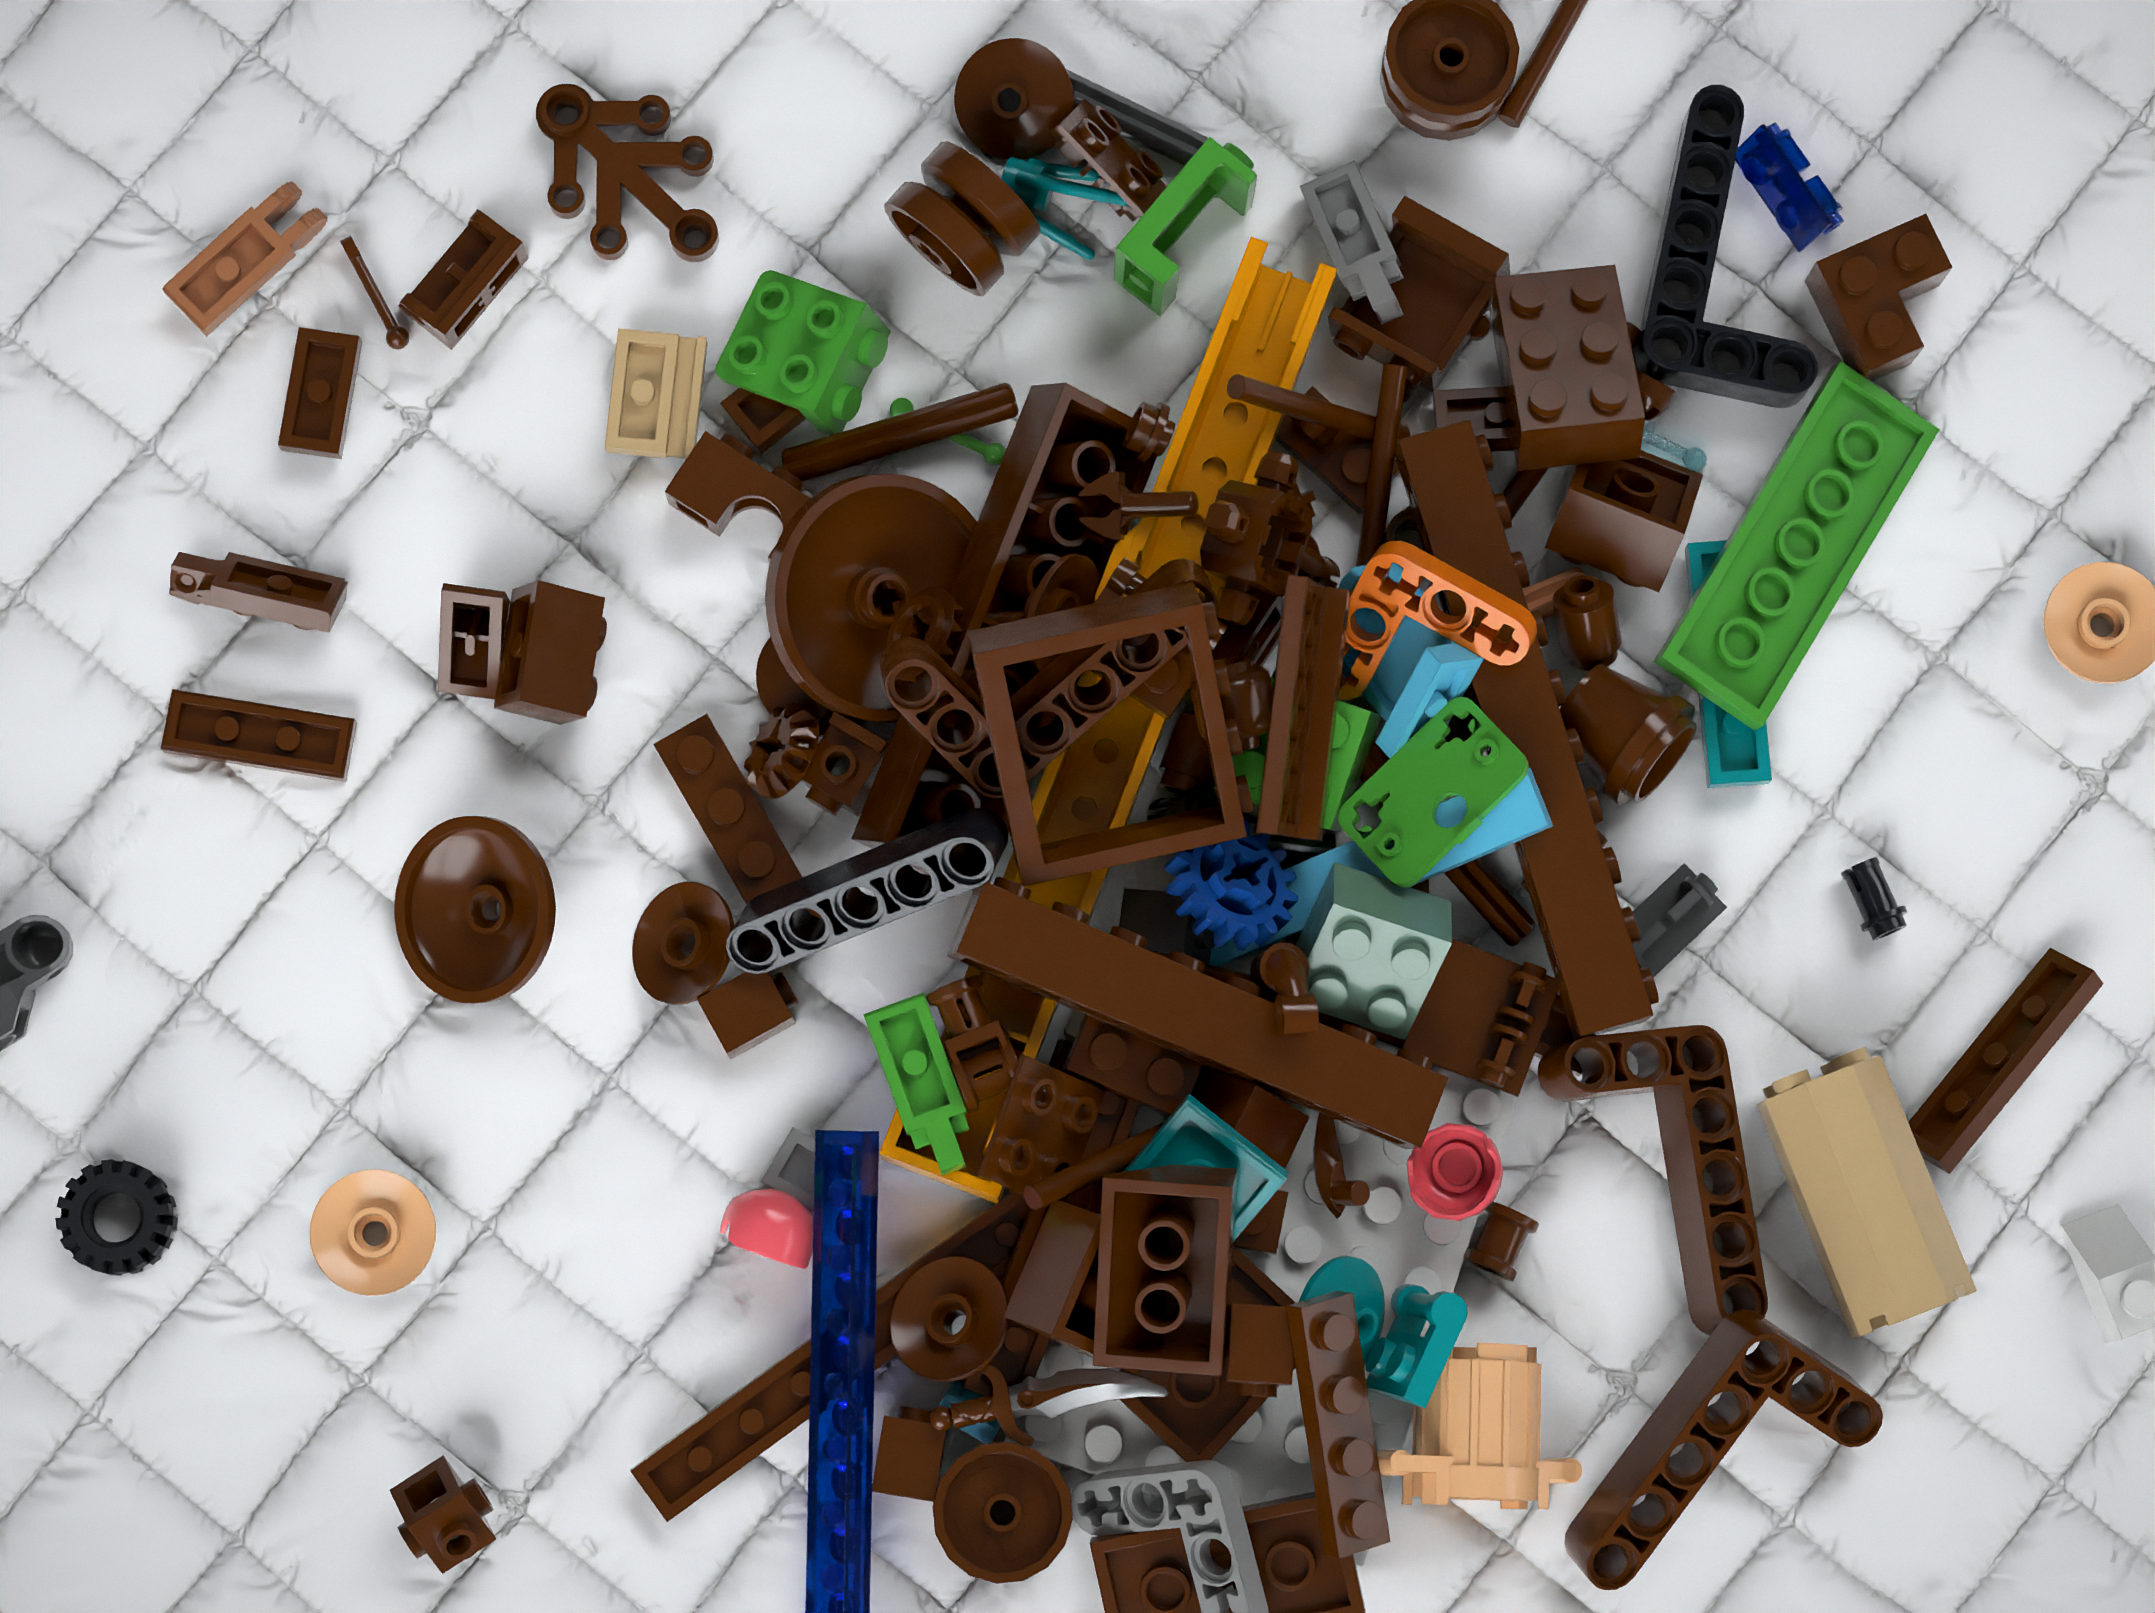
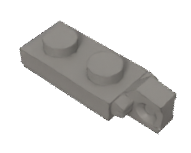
M1355 161L1349 162L1299 186L1332 263L1337 268L1339 279L1345 290L1349 291L1353 301L1367 296L1381 325L1404 315L1390 285L1404 278L1399 268L1401 263Z

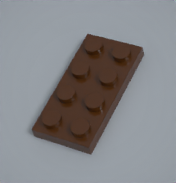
M1315 1492L1242 1506L1269 1613H1366L1354 1554L1340 1559L1324 1555ZM1180 1528L1091 1537L1089 1544L1105 1613H1202ZM1211 1539L1209 1548L1212 1559L1218 1566L1230 1569L1232 1561L1228 1548L1221 1541ZM1231 1581L1230 1583L1223 1585L1222 1588L1225 1589L1226 1587L1233 1585L1235 1589L1236 1584L1234 1581Z

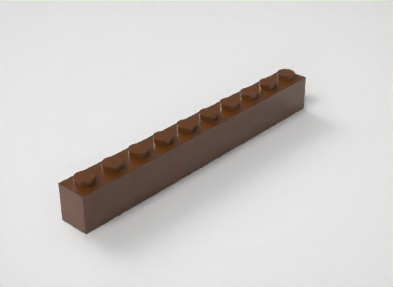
M1469 419L1398 439L1394 454L1424 551L1529 610L1522 590L1523 588L1530 587L1528 570L1522 553L1520 551L1511 553L1504 530L1512 528L1511 516L1503 493L1494 495L1492 493L1486 472L1493 470L1494 464L1485 435L1475 436ZM1451 590L1437 592L1444 613L1451 616H1460L1466 613V604L1459 594ZM1480 608L1470 625L1478 628L1487 612ZM1539 610L1531 611V614L1536 620L1537 635L1525 657L1513 665L1501 666L1483 659L1467 689L1469 699L1487 715L1527 758L1529 768L1532 770L1553 823V827L1514 843L1572 1036L1574 1040L1646 1022L1654 1015L1651 1005L1658 1003L1659 997L1649 967L1639 969L1632 946L1633 944L1640 943L1637 922L1632 909L1629 906L1621 908L1614 885L1622 882L1619 864L1612 847L1602 849L1595 826L1603 823L1601 806L1594 788L1584 789L1577 768L1578 765L1585 763L1583 748L1576 729H1565L1559 706L1566 705L1565 690L1557 669L1547 671L1541 647L1548 646L1547 632ZM1503 624L1498 638L1508 643L1515 629ZM1491 747L1485 750L1486 755L1490 754Z

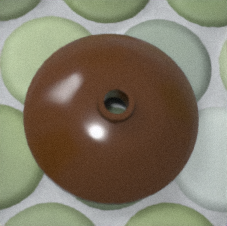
M462 816L437 825L417 842L402 867L394 900L397 937L408 964L417 977L435 993L452 1001L471 1004L488 1003L508 997L522 988L535 975L546 957L552 941L556 919V902L553 882L547 865L538 849L524 833L511 824L497 818ZM498 902H500L501 907L500 917L497 914Z

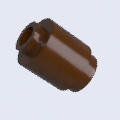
M1583 575L1571 578L1553 595V606L1561 651L1565 657L1569 658L1570 664L1579 670L1590 671L1599 664L1609 666L1617 659V650L1622 644L1614 589L1609 583L1593 576Z
M1194 709L1192 714H1178L1158 768L1163 772L1159 786L1180 796L1185 795L1189 789L1196 786H1205L1211 790H1214L1215 786L1207 741L1198 732Z

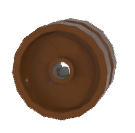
M1412 0L1402 7L1391 25L1383 52L1379 81L1386 105L1402 125L1423 137L1451 141L1475 135L1496 119L1509 96L1517 71L1520 49L1513 23L1500 6L1492 0ZM1442 62H1450L1452 63V67L1447 66Z
M949 141L940 142L921 163V173L926 185L917 182H904L884 204L885 213L906 241L938 271L962 289L976 296H984L1004 274V265L999 252L1005 255L1020 256L1039 236L1040 225L1022 199L983 162Z
M1012 1442L980 1445L958 1457L940 1479L932 1506L935 1535L948 1559L969 1576L995 1584L1024 1581L1048 1568L1066 1545L1073 1520L1070 1490L1058 1468L1037 1450ZM997 1501H1008L1015 1509V1517L1008 1525H997L990 1517L991 1507Z

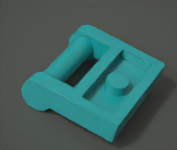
M1404 1284L1398 1287L1392 1294L1391 1309L1395 1314V1319L1386 1338L1381 1337L1369 1353L1366 1362V1371L1369 1372L1366 1383L1367 1388L1385 1397L1426 1408L1468 1314L1467 1305L1458 1294L1442 1291L1430 1295L1422 1286ZM1428 1320L1430 1324L1425 1336L1422 1337L1420 1336V1334L1424 1328L1426 1321Z

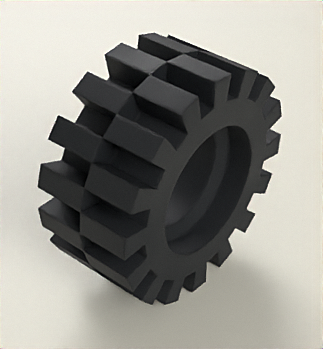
M109 1159L102 1160L101 1164L97 1166L90 1164L81 1169L83 1174L79 1178H71L65 1187L69 1188L65 1198L59 1196L56 1206L61 1208L60 1218H55L56 1229L62 1231L63 1238L60 1241L64 1248L74 1255L72 1258L78 1263L97 1272L122 1276L124 1273L135 1274L143 1271L142 1267L147 1264L154 1265L161 1259L159 1253L163 1248L169 1249L174 1240L170 1238L172 1228H177L178 1217L173 1215V1207L177 1206L174 1197L166 1190L168 1186L161 1178L154 1175L152 1171L133 1162L125 1160L120 1162ZM116 1193L127 1194L135 1200L139 1207V1226L135 1233L124 1241H106L95 1229L93 1221L95 1209L109 1195Z

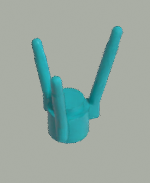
M1010 156L1001 179L1022 199L1034 214L1040 225V233L1084 259L1092 260L1095 256L1093 249L1034 213L1035 209L1046 211L1053 192L1125 207L1129 205L1117 192L1058 179L1065 178L1095 182L1101 175L1094 168L1081 177L1078 172L1083 168L1082 166L1073 168L1072 165L1047 163L1030 157L1028 161H1024Z

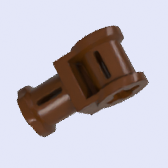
M979 975L952 982L926 996L929 1006H937L950 1038L945 1041V1047L950 1057L948 1061L969 1113L978 1110L980 1101L1009 1090L1019 1062L1008 1036H1004L999 1021H990L978 991L982 985ZM958 1003H961L971 1024L970 1028H967L957 1005ZM997 1069H1002L1001 1071H998L981 1079L975 1080V1078L980 1077Z

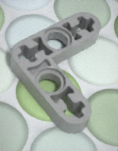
M1211 1460L1106 1471L1081 1482L1072 1491L1071 1506L1073 1518L1082 1530L1091 1535L1105 1536L1180 1528L1202 1613H1229V1607L1233 1613H1269L1237 1485L1232 1474L1222 1464ZM1144 1483L1155 1486L1161 1493L1164 1503L1162 1513H1156L1146 1505L1142 1494ZM1199 1485L1200 1489L1210 1491L1212 1500L1207 1495L1192 1496L1185 1500V1491ZM1095 1496L1098 1501H1110L1121 1497V1505L1108 1511L1106 1507H1098ZM1211 1539L1221 1541L1228 1548L1232 1561L1230 1569L1218 1566L1212 1559L1209 1548ZM1231 1581H1234L1235 1584H1236V1588H1235V1589H1234L1233 1585H1230V1586L1226 1587L1225 1589L1222 1588L1223 1585H1226V1584L1230 1583Z

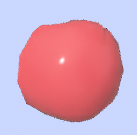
M1446 1123L1428 1131L1422 1148L1413 1149L1407 1160L1409 1194L1413 1201L1433 1218L1461 1221L1480 1214L1495 1200L1501 1187L1503 1169L1500 1153L1494 1141L1472 1125Z
M772 1188L747 1191L732 1198L726 1207L720 1226L722 1234L726 1233L729 1226L728 1239L730 1243L784 1264L802 1269L808 1267L817 1235V1227L810 1209L788 1192Z

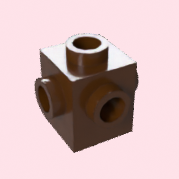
M444 1455L389 1490L404 1520V1523L397 1528L406 1545L417 1559L427 1553L442 1574L463 1560L472 1557L477 1551L496 1540L485 1517L494 1510L488 1497L474 1478L464 1484Z

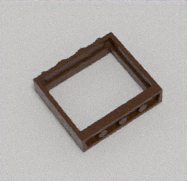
M1193 581L967 631L1015 861L1023 886L1247 837L1243 814L1253 812L1252 799L1246 776L1240 775L1235 777L1232 761L1233 756L1242 755V746L1235 718L1224 719L1221 704L1222 698L1231 697V688L1224 660L1213 661L1210 640L1220 638L1219 624L1213 601L1202 603ZM1185 626L1219 805L1040 845L1003 666Z

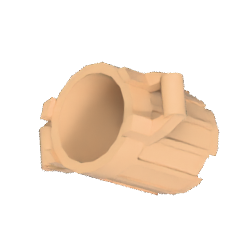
M1477 1343V1347H1453L1426 1408L1413 1405L1412 1455L1405 1450L1377 1451L1380 1475L1402 1476V1505H1412V1497L1421 1498V1504L1449 1505V1499L1500 1501V1509L1528 1510V1501H1538V1509L1547 1510L1549 1509V1483H1575L1580 1479L1582 1466L1574 1458H1546L1540 1461L1542 1364L1537 1363V1347L1502 1343Z

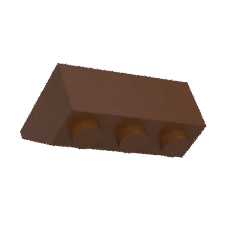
M1172 1164L1104 1174L1102 1182L1093 1366L1222 1375L1227 1355L1237 1169Z

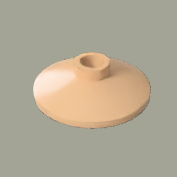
M2114 562L2089 563L2069 572L2053 588L2045 605L2043 626L2051 652L2059 663L2072 674L2095 683H2118L2142 673L2155 661V587L2138 571ZM2101 617L2109 623L2110 633L2108 636L2099 637L2092 632L2090 627L2092 618Z
M385 1170L358 1171L335 1182L319 1199L310 1222V1245L319 1268L337 1286L359 1295H385L409 1285L427 1266L436 1242L435 1216L426 1196L408 1179ZM376 1222L383 1223L387 1229L386 1240L378 1246L369 1245L365 1239L367 1227Z

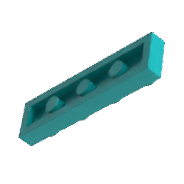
M1727 540L1687 543L1685 558L1689 601ZM1698 693L1707 788L1769 784L1772 781L1766 722L1761 728L1754 731Z

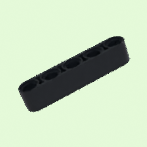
M968 809L758 895L747 903L727 938L726 950L729 958L738 968L754 974L766 973L975 889L990 879L1008 844L1009 833L1006 824L997 814L988 809ZM964 843L976 845L983 853L970 850ZM911 865L920 866L921 868L925 869L929 875L917 872L913 869ZM858 887L870 890L875 896L865 894ZM807 909H812L821 915V917H816L807 911ZM755 930L761 931L762 933L766 934L769 938H764L756 933Z

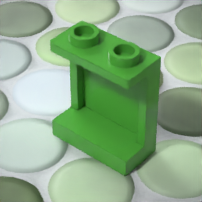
M1209 137L1117 245L1113 280L1161 317L1176 299L1180 268L1165 255L1214 198H1220L1240 215H1246L1253 204L1257 174L1252 170L1254 168L1252 160L1235 145L1226 143L1222 147Z

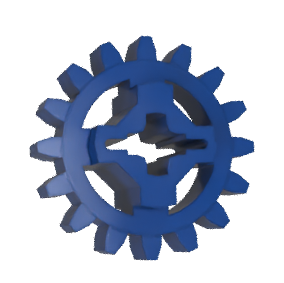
M1245 819L1244 825L1247 837L1176 852L1164 866L1165 871L1176 877L1166 887L1167 894L1181 896L1183 901L1175 911L1178 917L1191 914L1196 919L1192 931L1198 936L1206 929H1209L1213 932L1215 946L1221 948L1232 938L1238 951H1244L1253 942L1259 947L1268 942L1292 919V915L1288 910L1298 902L1299 897L1294 892L1286 889L1297 879L1295 872L1282 870L1279 864L1287 856L1284 850L1271 852L1266 846L1270 835L1259 834L1256 838L1250 835L1249 823Z

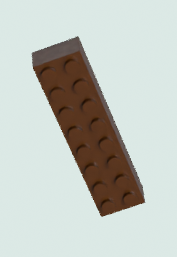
M1066 382L1031 386L949 591L956 595V603L964 609L963 616L958 623L963 633L954 640L951 647L954 655H947L943 660L980 698L981 695L967 631L1025 619L1024 609L1029 595L1038 587L1051 566L1065 555L1076 553L1090 558L1097 568L1101 582L1114 545L1119 540L1110 539L1096 533L1084 525L1079 518H1105L1112 510L1119 509L1120 503L1113 502L1107 495L1079 496V493L1096 479L1116 471L1125 472V486L1133 493H1143L1157 455L1152 453L1145 463L1134 459V452L1123 447L1124 436L1132 417ZM1132 520L1126 525V534L1128 532ZM1028 661L1003 666L1009 697L1038 674V672L1033 670ZM958 709L949 710L940 717L938 722L946 726L958 725L964 721L968 713ZM1049 711L1038 712L1030 718L1028 725L1036 728L1045 727L1053 722L1056 714ZM901 714L851 839L873 849L973 808L988 809L994 812L1005 822L1008 833L1009 827L1003 799L986 797L977 791ZM993 753L986 756L980 765L986 768H996ZM964 843L970 850L983 853L976 845ZM911 865L914 869H917L929 875L927 871L921 868L920 866Z

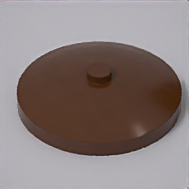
M899 474L862 475L840 481L820 491L796 512L785 527L773 551L768 568L765 591L768 628L774 648L791 678L808 696L823 707L852 719L870 722H898L901 713L891 704L886 695L880 670V659L885 650L888 632L894 617L912 596L925 588L933 586L941 587L948 592L951 589L977 524L972 514L956 498L930 482L911 476ZM897 677L895 678L896 680H898L899 682H902V683H907V684L913 683L912 681H909V680L903 681V680H901V679H899V678H897Z

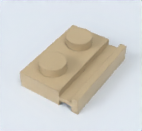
M618 328L605 439L606 453L666 459L667 457L687 459L697 444L708 346L706 337L697 336V338L680 337L679 334Z

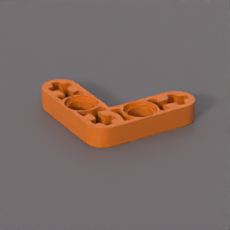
M1401 540L1389 541L1382 544L1374 553L1350 596L1343 658L1351 646L1361 651L1351 669L1350 676L1347 678L1341 675L1338 699L1351 700L1362 694L1379 668L1405 616L1412 618L1489 662L1500 666L1513 665L1525 657L1537 635L1536 620L1531 612L1521 604L1418 547ZM1392 563L1399 564L1404 568L1401 574L1402 578L1398 582L1392 581L1387 577ZM1425 577L1431 582L1422 596L1419 597L1415 592ZM1441 590L1456 592L1463 598L1466 604V613L1460 616H1451L1444 613L1436 604L1435 594ZM1370 608L1377 611L1385 621V631L1372 634L1363 630L1356 621V610ZM1481 608L1487 613L1479 627L1475 628L1470 624ZM1503 624L1515 629L1508 643L1498 638Z

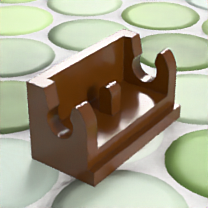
M478 209L469 218L468 226L412 293H407L398 305L403 313L451 350L528 260L523 242Z

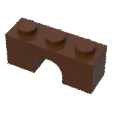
M707 431L703 433L664 491L670 506L719 537L737 514L748 509H763L774 514L781 521L783 532L796 512L811 498L802 493L806 485L787 470L775 466L773 471L769 472L751 460L755 453L737 438L724 433L719 440ZM775 547L768 556L769 564Z

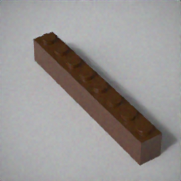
M996 877L994 884L986 882L973 889L947 957L1220 1072L1256 1084L1270 1093L1403 1149L1422 1148L1449 1078L1431 1070L1434 1064V1060L1405 1048H1399L1397 1055H1394L1374 1046L1377 1036L1349 1024H1342L1340 1031L1319 1023L1318 1031L1278 1035L1274 1020V1003L1260 998L1263 988L1248 980L1228 975L1224 983L1203 974L1205 964L1196 958L1177 951H1170L1168 957L1165 958L1144 949L1148 940L1137 933L1117 926H1112L1110 933H1106L1087 925L1090 915L1086 912L1057 901L1054 902L1052 909L1028 900L1032 892L1029 888L1002 877Z

